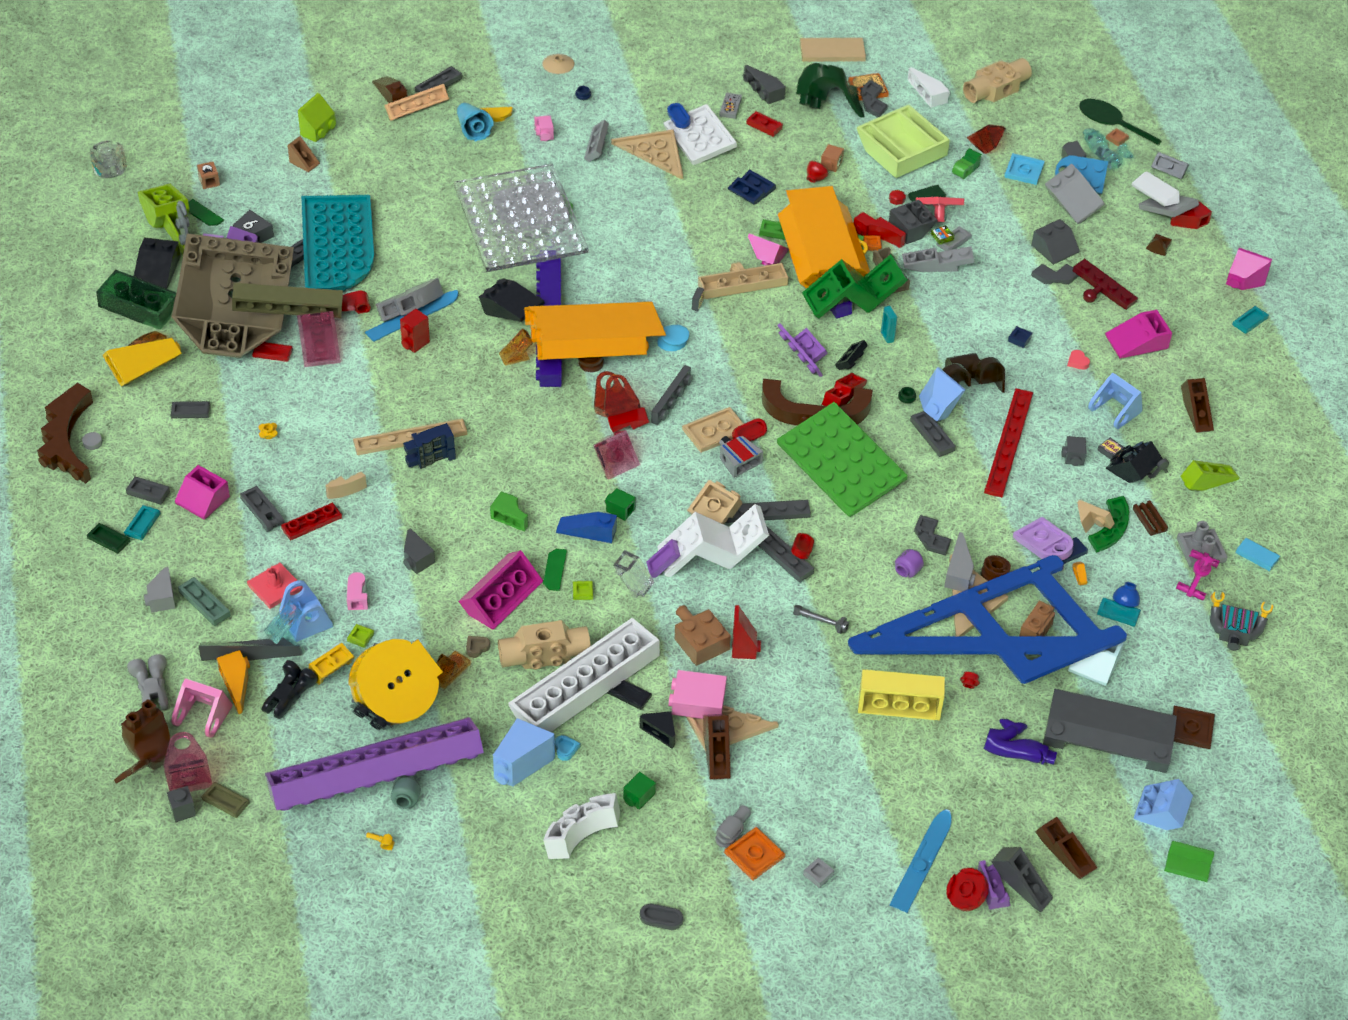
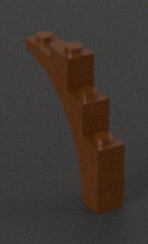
M77 382L44 407L46 419L49 423L41 428L42 440L45 444L37 452L39 456L38 461L43 467H48L51 470L59 467L61 471L70 473L75 480H81L86 484L91 480L89 468L72 451L70 438L76 421L93 403L91 390Z

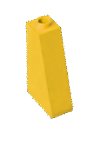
M173 338L110 349L102 356L122 387L177 358L182 353L178 342L174 341Z

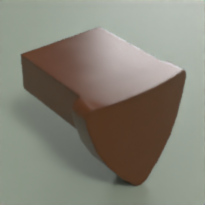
M1156 234L1146 249L1158 255L1166 256L1172 239Z

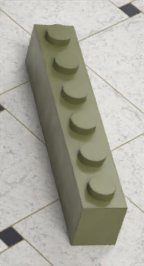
M234 283L232 311L341 318L343 290Z

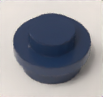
M579 86L575 91V96L580 100H586L591 97V91L587 86Z

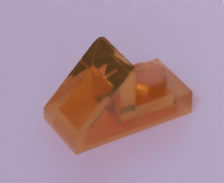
M522 329L499 352L505 366L530 360L526 350L533 342L526 330Z
M454 651L449 657L441 654L436 662L443 672L437 677L439 686L445 690L471 664V660L457 651Z

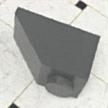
M410 528L407 530L404 546V565L408 570L412 569L418 574L435 563V551Z

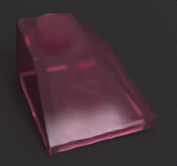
M626 430L617 431L602 438L593 445L608 480L640 465Z

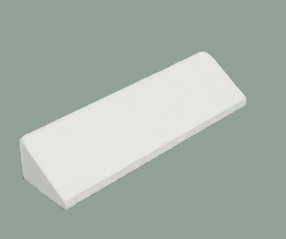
M1144 172L1131 183L1134 188L1164 207L1179 203V191L1149 172Z

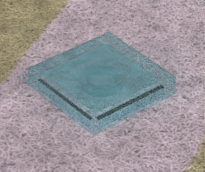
M289 600L264 629L270 640L277 644L303 612L292 600Z

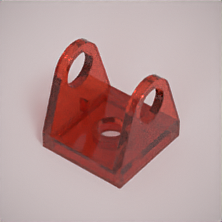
M610 371L601 372L597 376L594 397V410L596 414L610 417L641 408L639 399L624 376ZM605 375H610L606 382V388L603 389L601 379ZM618 378L622 380L624 386L621 385Z

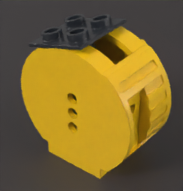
M391 639L376 644L362 652L350 670L348 685L351 687L352 697L355 701L354 704L350 705L354 709L352 712L362 719L363 717L371 721L369 724L379 731L380 729L392 728V725L412 721L422 716L433 704L439 688L437 677L443 672L418 639L412 642L404 639Z

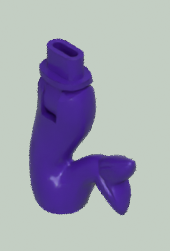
M1000 719L999 722L1004 729H989L984 750L1006 758L1023 759L1033 763L1041 761L1042 765L1045 762L1054 765L1057 752L1048 750L1049 747L1032 739L1009 741L1027 729L1028 726L1022 722L1014 723L1009 719Z

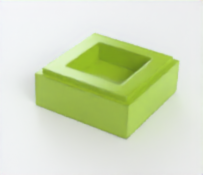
M573 581V600H593V581Z
M356 624L348 635L347 642L365 648L373 637L374 630Z

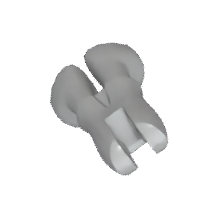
M155 654L148 659V667L152 678H148L144 660H131L127 664V669L130 675L135 677L139 683L138 689L141 691L142 703L147 699L159 698L161 710H166L168 708V697L164 688L165 680L162 677V673L167 665L165 656Z

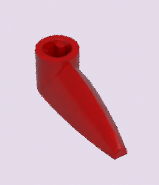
M355 291L342 296V312L355 310L356 313L361 314L368 313L371 309L368 294L365 291Z

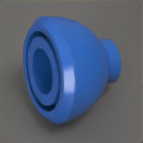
M1125 582L1123 586L1116 589L1112 596L1116 603L1125 607H1136L1140 603L1136 584L1131 582Z

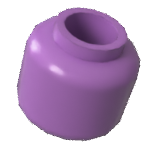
M913 549L904 550L895 560L896 572L902 577H914L924 566L922 555Z

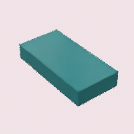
M889 305L885 306L883 310L881 334L887 343H892L895 339L897 316Z
M1254 306L1234 320L1232 325L1247 334L1268 319L1269 315Z
M142 505L124 531L125 536L142 541L160 516V510Z
M1103 597L1097 615L1135 627L1141 609L1125 607Z

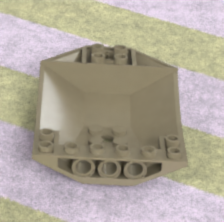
M187 233L177 293L171 315L172 319L203 354L241 358L281 331L284 314L232 311V297L228 293L233 290L234 283L289 286L294 247ZM233 277H239L241 279L239 282L231 281Z

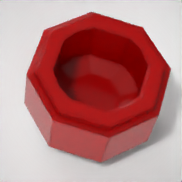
M892 190L889 193L890 203L901 205L905 202L906 195L903 191Z

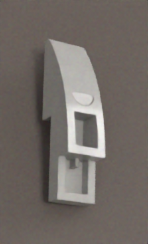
M971 246L937 252V248L902 254L904 267L918 272L958 271L957 266L974 263Z
M435 278L407 289L404 293L376 303V307L381 321H385L398 315H405L415 308L418 309L444 295L439 279Z

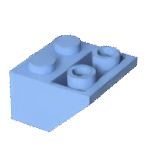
M1180 779L1147 785L1143 789L1134 819L1164 830L1182 828L1193 794Z

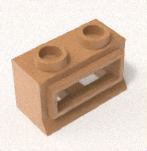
M1039 600L1021 626L1019 636H1045L1054 623L1055 607Z

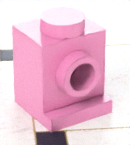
M551 115L534 117L536 136L539 135L541 141L554 140V127Z

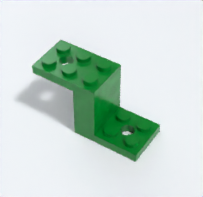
M892 254L865 276L841 259L804 290L802 294L813 314L818 319L844 297H847L869 313L907 282L908 278ZM889 275L888 279L884 281V278Z

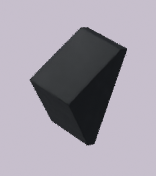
M671 711L648 713L640 716V729L671 749L675 747V730Z

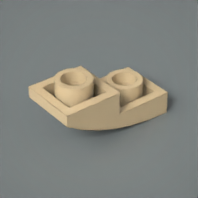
M360 471L347 480L340 476L325 485L327 498H340L365 489L367 487L366 475Z

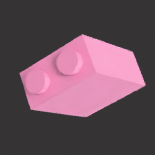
M678 670L677 678L672 679L671 690H674V694L669 696L668 706H672V715L703 719V715L722 714L727 676Z

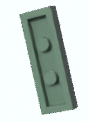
M195 577L178 587L179 593L213 626L231 616L230 611Z

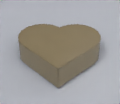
M468 636L466 653L469 657L477 658L482 652L490 649V640L488 638Z

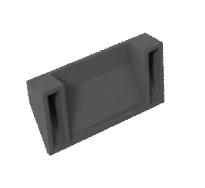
M1054 688L1043 745L1063 750L1065 743L1147 761L1145 769L1166 773L1171 760L1177 716Z

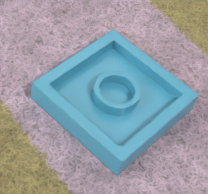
M1012 153L1004 178L1037 185L1045 161Z

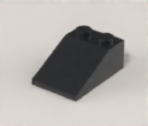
M144 237L138 252L132 287L167 291L181 257L179 242Z
M505 278L497 280L496 284L487 288L479 296L486 315L519 322L525 319L524 307L542 306L545 304L543 299L516 281Z

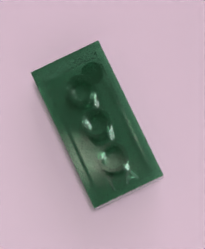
M116 269L96 291L98 307L159 330L171 318L176 292Z

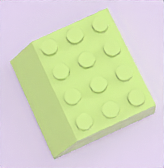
M909 104L857 127L865 151L895 178L948 155L950 139Z

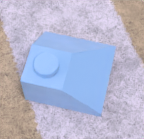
M937 367L919 395L922 408L937 422L946 419L966 389Z

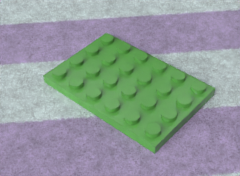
M835 402L777 439V444L849 517L907 480L908 475Z

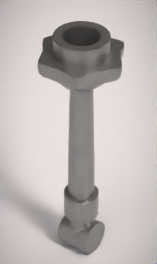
M800 605L794 606V615H802L806 618L809 617L834 625L839 634L842 632L846 633L848 630L849 621H847L846 617L835 621L810 612V610L805 608L802 609Z

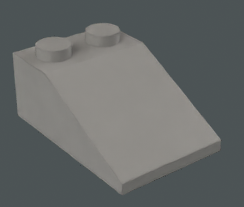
M1070 164L1045 183L1049 194L1077 224H1080L1105 205L1104 201L1073 164Z

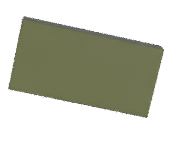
M216 782L201 796L203 801L235 818L249 804L248 799Z

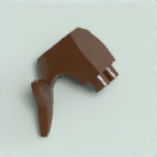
M149 699L142 703V708L137 712H130L126 715V720L121 723L124 743L138 762L114 779L116 784L145 767L157 770L167 760L169 755L170 734L163 712Z

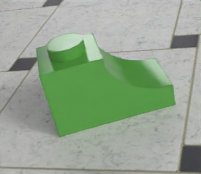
M501 491L490 506L491 519L525 532L528 527V515L518 508L517 497Z

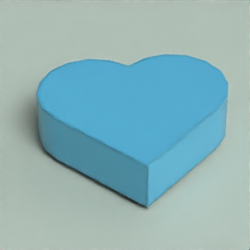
M564 735L558 736L555 739L557 757L563 761L570 760L580 748V743Z

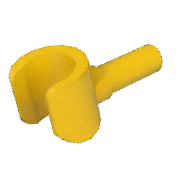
M367 832L366 837L381 842L380 847L382 849L390 851L393 849L394 841L390 834L379 836Z

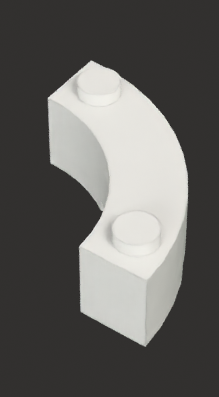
M616 793L589 798L590 802L580 806L575 804L565 810L563 816L557 822L553 821L544 837L548 859L570 858L575 846L588 835L602 829L618 827L620 808Z

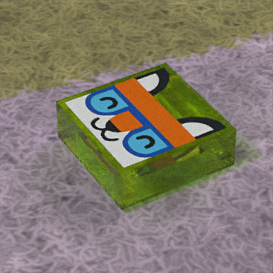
M946 225L931 230L932 237L939 245L954 240L955 235Z

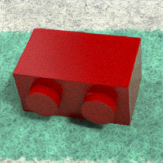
M415 308L400 319L401 343L406 350H411L415 353L430 342L428 316Z

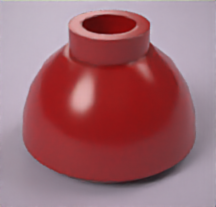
M809 161L806 179L812 183L824 180L828 176V170L817 161Z

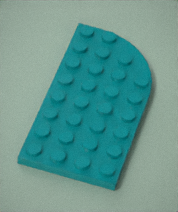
M370 195L301 196L305 288L346 290L357 285L367 277L374 264Z

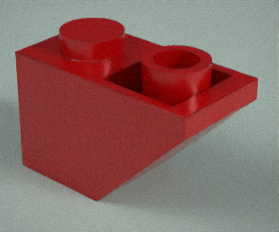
M1199 201L1198 206L1176 217H1172L1170 224L1176 227L1198 229L1209 224L1212 211Z

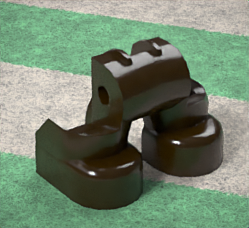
M976 353L946 358L945 367L942 370L958 384L960 381H964L970 387L971 378H974L979 385L994 382L998 389L1005 393V368L998 359L987 357L980 360Z

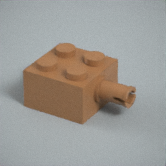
M685 605L680 606L676 610V615L679 616L682 622L675 625L674 639L695 666L730 650L731 635L709 609L695 616L692 615Z

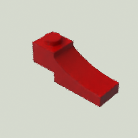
M865 212L854 217V226L857 234L862 236H880L881 240L887 241L898 248L905 245L906 233L882 217L875 220Z
M854 373L840 378L835 382L834 388L825 392L822 405L828 406L833 402L839 407L846 405L854 395V388H863L867 380Z

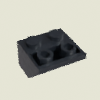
M1141 441L1134 446L1128 445L1124 447L1120 455L1110 460L1111 463L1106 469L1131 483L1142 480L1163 458L1152 441L1146 443Z

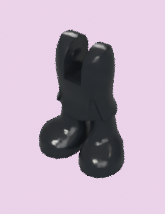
M287 660L283 664L282 670L285 677L264 701L261 709L269 714L275 707L273 716L277 719L282 718L293 702L299 699L306 689L312 687L318 681L317 675L312 670L303 668L301 671L300 667L291 660Z

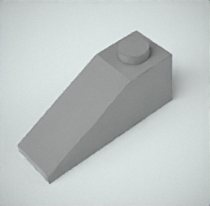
M959 532L944 587L963 592L969 589V585H974L976 575L972 574L974 565L964 534Z

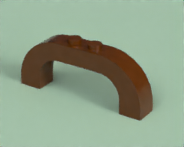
M763 379L761 397L763 407L769 415L780 422L798 426L827 407L791 402L781 394V380ZM854 388L852 401L847 405L840 406L856 424L861 423L868 416L873 390Z

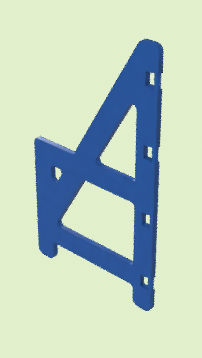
M1051 555L1027 567H1021L931 604L927 608L919 609L882 624L871 631L853 636L848 639V645L854 654H995L1001 658L1020 683L1026 684L1123 643L1127 639V634L1118 625L1100 630L1052 576V574L1063 570L1064 563L1058 556ZM1037 567L1040 568V570L1035 571V572H1033V573L1030 571V570L1035 569V568H1037ZM1034 584L1048 602L1055 607V610L1074 630L1077 636H1008L982 603L1025 585ZM983 589H987V592H984L982 594L978 593ZM932 610L934 611V613L931 615H924L927 612H930ZM958 613H963L981 634V636H905ZM880 633V636H877L875 638L870 637L871 635ZM1025 655H1041V656L1038 657V658H1036V659L1029 660V659L1026 658Z

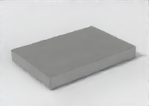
M1179 195V203L1164 207L1152 198L1138 205L1139 209L1176 217L1198 206L1199 201L1195 198Z

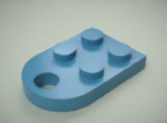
M1067 156L1058 162L1055 176L1059 173L1060 168H1066L1073 164L1096 193L1102 195L1108 161Z

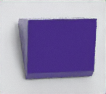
M848 301L835 305L830 311L836 319L851 315L852 302Z

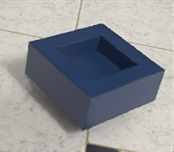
M1016 326L1009 335L1008 342L1024 348L1032 338V332Z

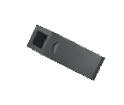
M749 65L744 66V81L751 85L753 91H756L762 100H765L767 104H771L785 99L786 87L778 78Z

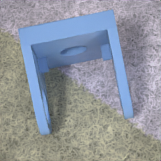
M1114 373L1106 379L1088 405V409L1092 412L1111 398L1124 405L1125 407L1114 421L1116 429H1120L1143 411L1141 392ZM1100 397V399H1099V401L1097 402V404L1094 405V403L1096 402V400Z
M294 581L286 587L279 614L296 642L333 627L329 616L305 581ZM303 586L298 594L290 595L293 588ZM309 616L311 619L306 620L305 617Z

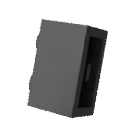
M920 200L890 209L889 223L906 233V244L922 239L937 223V219Z

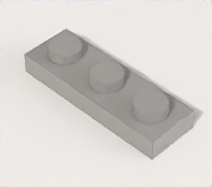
M605 119L592 128L584 157L588 162L598 159L602 154L601 151L609 125Z

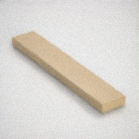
M457 419L354 438L353 443L356 454L363 455L403 447L404 442L412 440L411 434H419L422 431L445 423L450 427L454 437L467 435V429L464 420Z

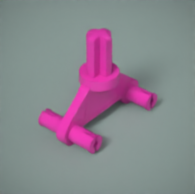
M1192 549L1189 556L1197 559L1193 565L1195 576L1190 586L1179 581L1176 589L1187 593L1186 596L1190 598L1194 596L1203 601L1206 593L1195 588L1201 577L1209 575L1212 569L1211 566L1217 568L1220 561L1210 557L1206 552L1203 554Z

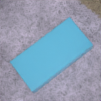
M1245 538L1236 550V554L1268 571L1274 567L1280 558V555L1248 538Z

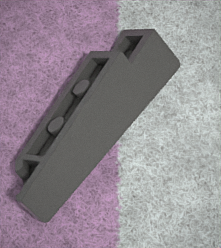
M283 637L228 643L201 642L199 644L201 661L216 660L220 656L238 650L241 651L243 657L248 658V661L301 656L300 645H294Z

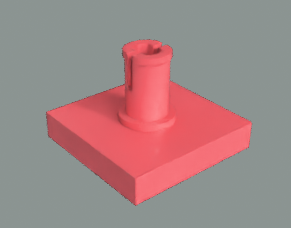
M916 198L923 205H933L935 207L934 217L937 219V222H945V207L964 205V198Z
M278 563L248 580L247 584L271 609L282 602L286 587L298 580L281 563ZM303 586L293 588L290 595L300 592Z

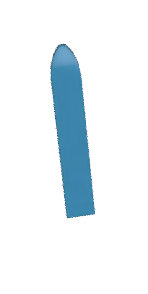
M454 290L445 293L417 310L426 316L441 310L457 300L458 291ZM399 315L366 331L365 334L375 342L401 328L400 319L405 315Z
M948 809L940 812L930 824L889 904L890 906L908 913L949 832L951 813Z

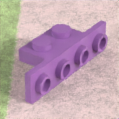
M779 323L777 326L781 331L778 333L784 341L789 340V347L794 352L796 350L799 352L797 356L803 363L807 361V368L812 374L817 373L819 377H822L823 375L815 363L828 354L824 347L807 328L792 338L781 323Z

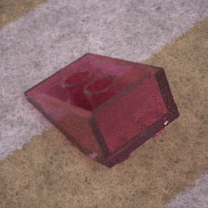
M333 311L297 315L304 367L341 363Z

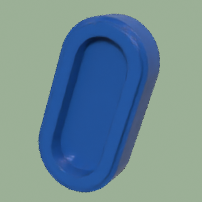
M673 103L668 106V116L677 128H686L690 125V116L682 104Z

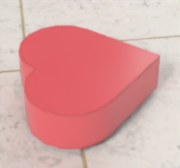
M1073 350L1067 366L1085 370L1089 367L1090 360L1081 350Z

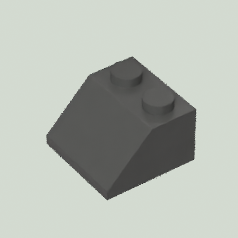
M1061 219L1047 224L1033 233L1031 246L1053 265L1080 252L1072 229Z

